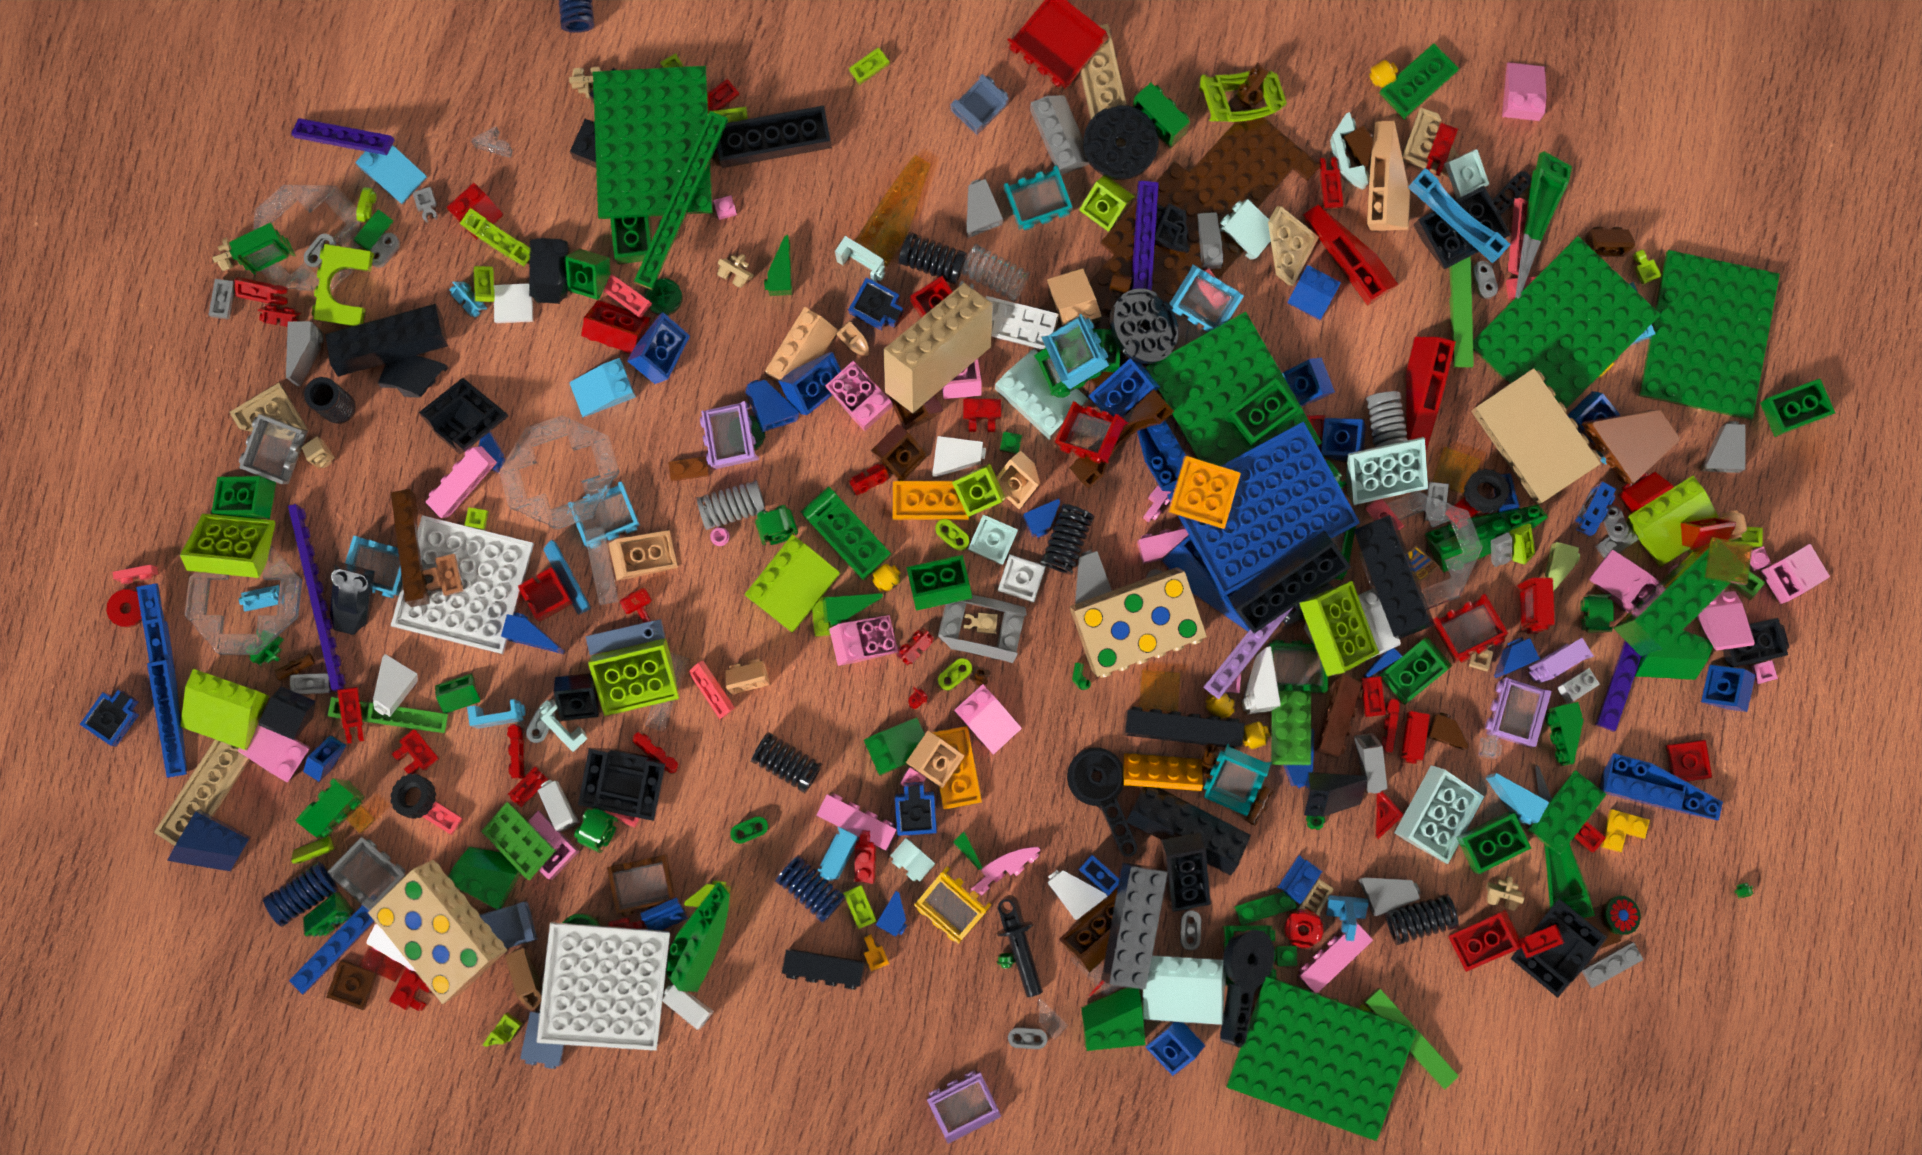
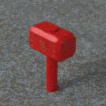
M646 588L634 591L620 600V604L626 614L637 611L643 623L651 621L644 609V606L652 602V598Z

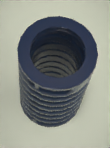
M559 0L561 29L571 33H582L593 29L592 0Z
M798 854L779 874L775 882L780 886L782 885L783 889H788L790 895L794 894V898L796 900L799 899L801 905L805 904L807 910L811 909V914H816V918L823 924L840 906L846 896L841 892L839 893L838 889L833 890L829 894L833 889V885L828 884L825 887L828 883V880L825 878L817 885L822 877L820 874H817L813 878L817 872L816 869H812L805 876L811 865H805L806 861Z
M318 862L311 866L310 869H307L305 873L299 874V878L294 877L292 881L286 883V886L282 885L279 890L276 889L263 897V903L272 919L279 926L283 927L288 922H291L293 918H297L300 914L305 913L306 910L311 909L312 906L317 905L319 901L325 900V897H329L337 892L338 887L336 882L329 876L328 869L321 862Z

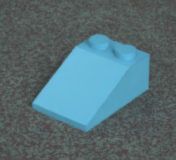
M393 145L387 156L365 151L355 162L364 173L401 204L427 178L422 171Z
M620 358L604 363L569 382L583 418L636 398Z
M1497 773L1487 775L1486 780L1508 811L1515 813L1519 823L1526 825V823L1539 822L1549 803L1548 801Z

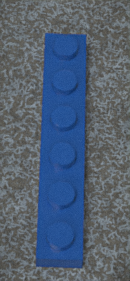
M375 894L370 897L372 901L378 898ZM363 905L289 980L302 995L375 922L368 914L369 910Z

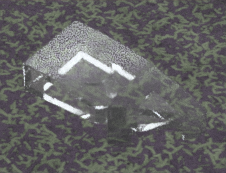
M1039 1000L1040 1026L1056 1040L1068 1025L1044 1001Z

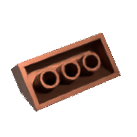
M1344 674L1336 678L1314 751L1335 758L1340 757V754H1344L1346 749L1344 740L1346 736L1350 735L1352 725H1349L1351 717L1354 718L1356 715L1357 707L1355 704L1357 699L1360 700L1363 689L1360 688L1361 682Z

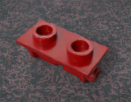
M265 304L264 307L258 309V311L263 312L259 316V320L263 323L277 325L279 318L280 326L288 327V322L299 321L296 319V316L301 314V312L295 311V308L284 307L283 309H278L276 305Z
M876 464L867 469L868 476L861 472L851 477L849 483L856 496L890 479L883 464Z
M919 629L912 635V639L908 643L903 644L899 648L896 656L902 659L907 666L909 664L912 665L920 656L917 649L920 648L924 652L933 643L934 637L928 634L929 632L926 629Z
M914 687V693L908 698L910 708L917 709L923 703L927 706L928 696L921 688L917 690Z
M535 766L508 795L514 803H517L522 808L538 792L541 784L549 779Z

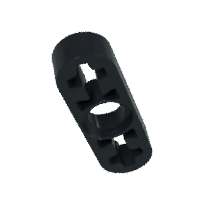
M1518 172L1492 200L1494 205H1497L1501 200L1504 202L1498 209L1500 216L1511 206L1514 199H1517L1530 185L1531 176L1527 172ZM1523 177L1525 179L1524 183L1517 188L1515 185ZM1505 190H1512L1514 198H1507Z

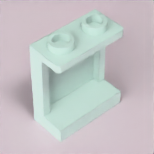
M1247 199L1242 202L1238 201L1232 209L1234 211L1230 216L1226 215L1220 222L1222 225L1219 230L1221 232L1225 231L1247 252L1245 255L1251 260L1259 256L1271 239L1268 226L1269 219Z
M847 236L843 238L835 250L837 262L844 265L847 259L851 257L872 270L870 273L872 281L880 282L886 273L884 271V259Z
M554 699L550 702L546 700L539 707L541 709L539 711L540 719L572 752L587 740L585 731L580 726L570 734L552 715L558 708Z

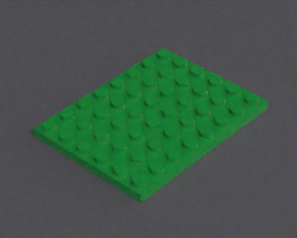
M706 66L594 71L593 91L598 218L663 216L708 117ZM710 162L687 214L713 213Z
M1577 236L1521 292V297H1516L1473 340V350L1509 384L1532 369L1539 370L1545 378L1543 382L1547 387L1550 386L1556 394L1554 397L1557 402H1561L1567 409L1661 314Z
M1672 250L1666 251L1655 307L1661 315L1652 323L1655 334L1649 339L1639 396L1738 418L1753 419L1780 274Z
M1246 311L1177 349L1165 359L1146 367L1148 373L1160 386L1158 391L1162 398L1174 410L1172 415L1198 460L1222 466L1302 422L1305 423L1316 445L1322 444ZM1277 378L1300 409L1251 446L1229 418V412Z
M1268 976L1261 986L1250 1017L1246 1043L1238 1050L1226 1088L1377 1141L1417 1030Z

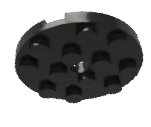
M1126 105L1105 108L1094 115L1086 127L1083 138L1084 153L1090 165L1101 175L1116 180L1131 179L1145 172L1153 163L1159 144L1152 120L1139 109ZM1122 138L1126 141V145L1118 147L1115 141Z
M1133 289L1121 295L1112 306L1110 313L1111 333L1115 343L1126 356L1139 363L1153 364L1165 359L1172 353L1171 351L1178 341V323L1170 305L1157 297V293L1148 289ZM1142 322L1146 324L1147 330L1140 327Z

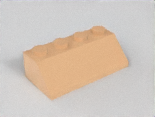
M804 307L766 368L767 376L779 382L780 379L792 370L823 356L838 330L823 317Z

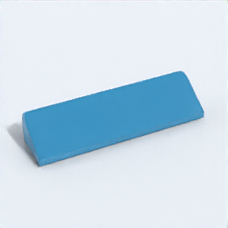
M550 540L543 550L571 597L573 607L577 614L580 615L590 610L591 606L557 543L554 540Z

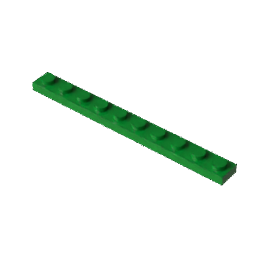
M712 111L709 112L634 279V283L653 290L726 127L727 117Z

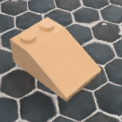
M1084 269L1047 279L1062 327L1079 317V314H1082L1086 319L1089 318L1093 324L1101 321L1102 316Z
M669 530L619 538L609 543L617 581L678 567Z
M755 659L748 661L749 665L741 666V664L729 666L730 670L725 671L727 690L734 695L770 685L764 661Z

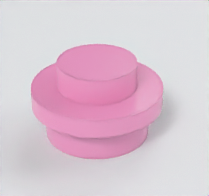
M723 527L713 529L710 534V539L716 546H724L730 538L729 532Z

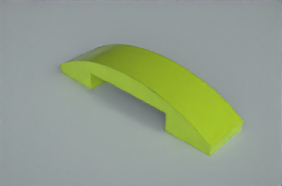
M470 208L460 225L506 257L525 267L530 259V247L521 241H517Z

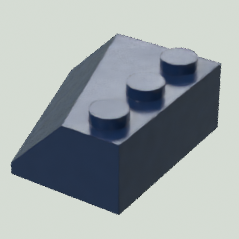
M197 809L167 861L231 871L251 837Z

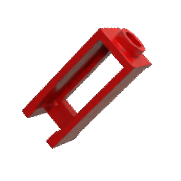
M1410 711L1407 712L1408 719H1406L1401 752L1404 755L1400 756V758L1406 759V763L1417 764V761H1423L1430 714Z

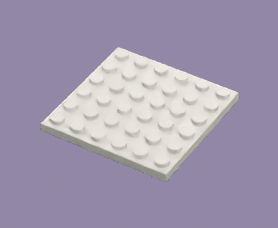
M422 515L418 528V542L423 570L437 568L435 558L455 554L464 592L444 596L442 588L432 591L428 590L430 604L410 607L405 602L402 584L391 626L504 654L507 640L501 637L507 614L513 615L516 611L521 593L518 585L524 582L534 543ZM425 575L427 584L431 583L434 579L433 576L427 577Z
M550 922L537 1043L657 1051L670 932Z

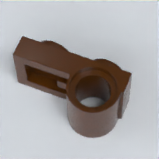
M1258 62L1252 67L1248 78L1240 85L1237 93L1241 100L1247 104L1256 105L1263 98V93L1259 87L1269 71ZM1252 91H1255L1252 96H1249Z
M1113 273L1104 310L1111 312L1115 301L1129 291L1132 277Z

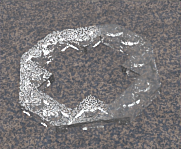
M282 185L255 209L254 230L274 222L297 200L309 213L325 201L347 224L334 236L335 240L341 247L360 250L361 246L353 241L361 230V222L357 221L356 218L357 208L337 186ZM279 262L261 270L273 285H282L288 289L313 290L319 285V278H317V275L305 262L291 275ZM343 269L337 272L331 280L330 291L355 269Z
M562 415L526 427L500 469L499 475L510 509L526 514V516L539 522L541 521L557 530L593 518L599 503L604 500L610 489L609 486L614 478L616 479L620 471L609 436ZM568 435L573 451L591 445L600 475L582 481L586 498L550 509L545 493L527 499L519 469L537 463L533 446Z
M1418 491L1388 503V507L1399 520L1426 511L1432 527L1451 521L1463 553L1445 560L1451 575L1450 579L1422 589L1429 609L1459 598L1483 548L1469 512ZM1360 551L1359 556L1372 589H1375L1362 551Z
M272 545L270 546L262 578L265 580H281L277 616L258 615L256 634H223L224 617L222 615H206L210 581L229 580V575L195 572L189 577L184 615L193 623L204 639L210 643L215 652L220 655H257L299 616L302 579Z

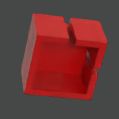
M552 567L536 575L541 581L540 583L531 578L518 585L525 601L529 603L527 605L532 614L539 622L573 604L560 577Z

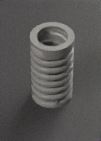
M1382 392L1366 398L1368 402L1367 408L1369 409L1368 415L1370 416L1369 421L1372 424L1370 428L1373 431L1374 448L1408 441L1405 437L1407 432L1404 431L1406 425L1402 423L1405 420L1401 416L1403 415V410L1399 409L1402 407L1400 392Z
M757 480L746 483L747 491L744 484H740V494L736 486L732 487L733 496L729 488L725 489L726 498L722 490L718 491L719 500L715 492L711 493L713 507L709 495L696 497L705 529H712L715 525L719 527L722 523L726 525L729 521L733 523L736 519L742 520L743 517L749 518L750 515L756 516L759 512L766 511Z

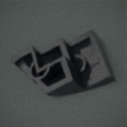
M1170 203L1165 207L1157 204L1154 244L1184 253L1189 252L1185 210Z
M415 355L386 363L378 385L381 388H397L404 397L420 398L436 382L435 378L442 371H447L448 366L441 362Z

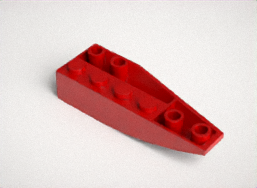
M1316 205L1302 215L1367 306L1399 285L1378 255L1321 206Z
M1414 337L1405 373L1406 438L1413 440L1424 437L1426 452L1437 418L1456 342L1440 337Z

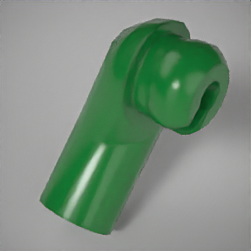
M1075 663L1072 681L1081 690L1089 689L1091 682L1083 675L1084 664Z

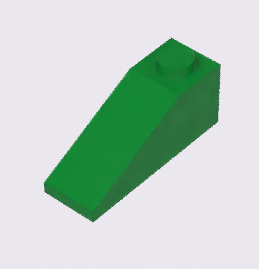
M789 235L784 236L767 272L768 279H764L765 290H768L769 296L792 295Z
M883 593L825 597L823 599L824 622L830 623V626L841 624L843 621L883 597Z

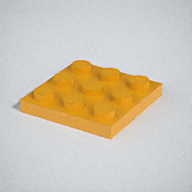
M1184 456L1168 512L1225 529L1241 473Z

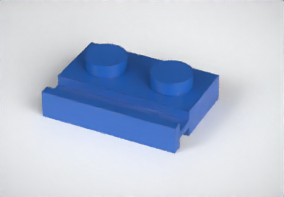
M1300 855L1296 857L1277 888L1282 889L1284 893L1299 904L1304 901L1322 873L1320 869L1301 858L1302 856Z
M677 897L640 913L648 930L662 931L688 919Z

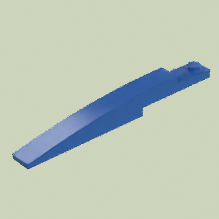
M158 583L138 586L136 588L149 657L147 667L166 776L169 778L186 775V755L183 728L180 727L181 712L168 623L164 620Z

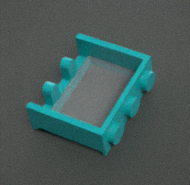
M1054 166L1053 171L1045 174L1043 171L1038 172L1035 177L1027 180L1021 178L1016 184L1010 186L1008 183L1004 184V191L1018 230L1024 229L1026 231L1032 229L1038 223L1047 224L1052 221V218L1058 216L1059 218H1064L1070 215L1069 212L1072 211L1073 207L1058 166Z
M1227 744L1225 751L1220 750L1216 760L1219 762L1218 765H1213L1210 772L1212 778H1207L1203 787L1206 790L1204 798L1247 816L1252 802L1254 803L1258 790L1263 784L1264 778L1268 775L1271 762H1263L1233 749Z

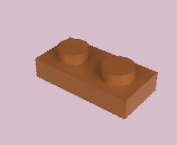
M706 456L668 462L672 482L709 476Z

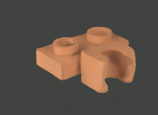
M455 554L435 558L437 568L423 571V574L427 577L433 576L434 578L431 583L426 585L427 590L432 591L442 588L444 596L464 592Z

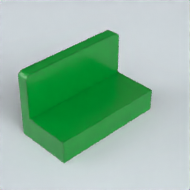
M472 673L435 685L436 699L445 714L480 702Z

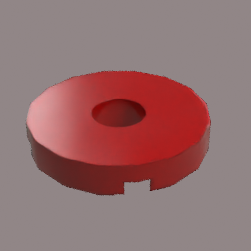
M122 589L110 597L107 602L106 612L113 624L130 628L142 621L136 591ZM129 603L131 610L125 614L122 608L125 604Z
M1309 910L1292 912L1287 917L1284 925L1286 937H1288L1293 945L1301 948L1312 947L1321 940L1324 932L1321 918ZM1305 925L1309 928V931L1301 932L1298 927Z

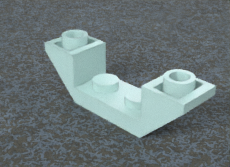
M1346 113L1332 135L1330 144L1333 156L1337 158L1340 177L1362 190L1366 188L1370 181L1369 173L1365 171L1364 165L1349 168L1351 166L1348 156L1346 157L1344 151L1346 150V143L1341 138L1356 129L1355 119L1351 118V114Z

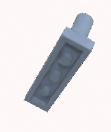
M661 619L585 636L590 655L666 638Z

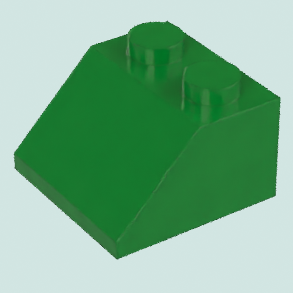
M578 249L565 256L568 291L592 299H600L611 275L610 257L583 249Z

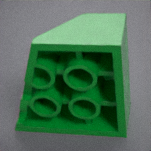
M1682 630L1664 649L1643 655L1635 677L1696 680L1709 659L1713 645L1708 639Z
M333 778L329 782L332 786L322 790L318 794L319 800L310 803L295 821L316 838L328 837L333 832L332 828L337 823H343L348 818L347 814L351 810L358 809L362 805L361 801L365 798L350 781Z
M469 847L455 863L448 878L453 881L456 888L495 909H502L521 873L501 852Z
M1126 987L1081 1007L1086 1051L1146 1045L1142 1004L1138 988Z

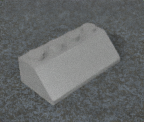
M1046 96L1031 102V114L1054 166H1058L1060 174L1064 175L1089 165L1090 163L1084 153L1083 137L1065 96Z

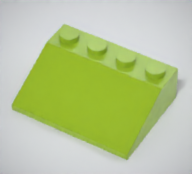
M1693 475L1630 514L1626 523L1639 538L1638 540L1659 568L1690 549V547L1682 546V522L1719 518L1706 491Z
M202 514L180 554L186 571L260 578L267 564L275 521Z
M792 534L744 595L793 633L840 575V572Z
M1352 581L1299 603L1327 676L1344 673L1379 654Z
M666 638L592 655L588 662L604 716L679 699L672 658Z
M193 669L185 687L180 727L247 751L269 696Z

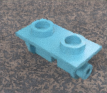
M464 281L453 282L454 286L450 288L451 295L459 304H462L464 300L466 301L462 307L470 316L476 318L480 314L479 310L487 309L483 304L484 302L475 301V294L471 291L468 283Z
M279 585L243 592L239 598V603L243 605L244 612L283 604Z

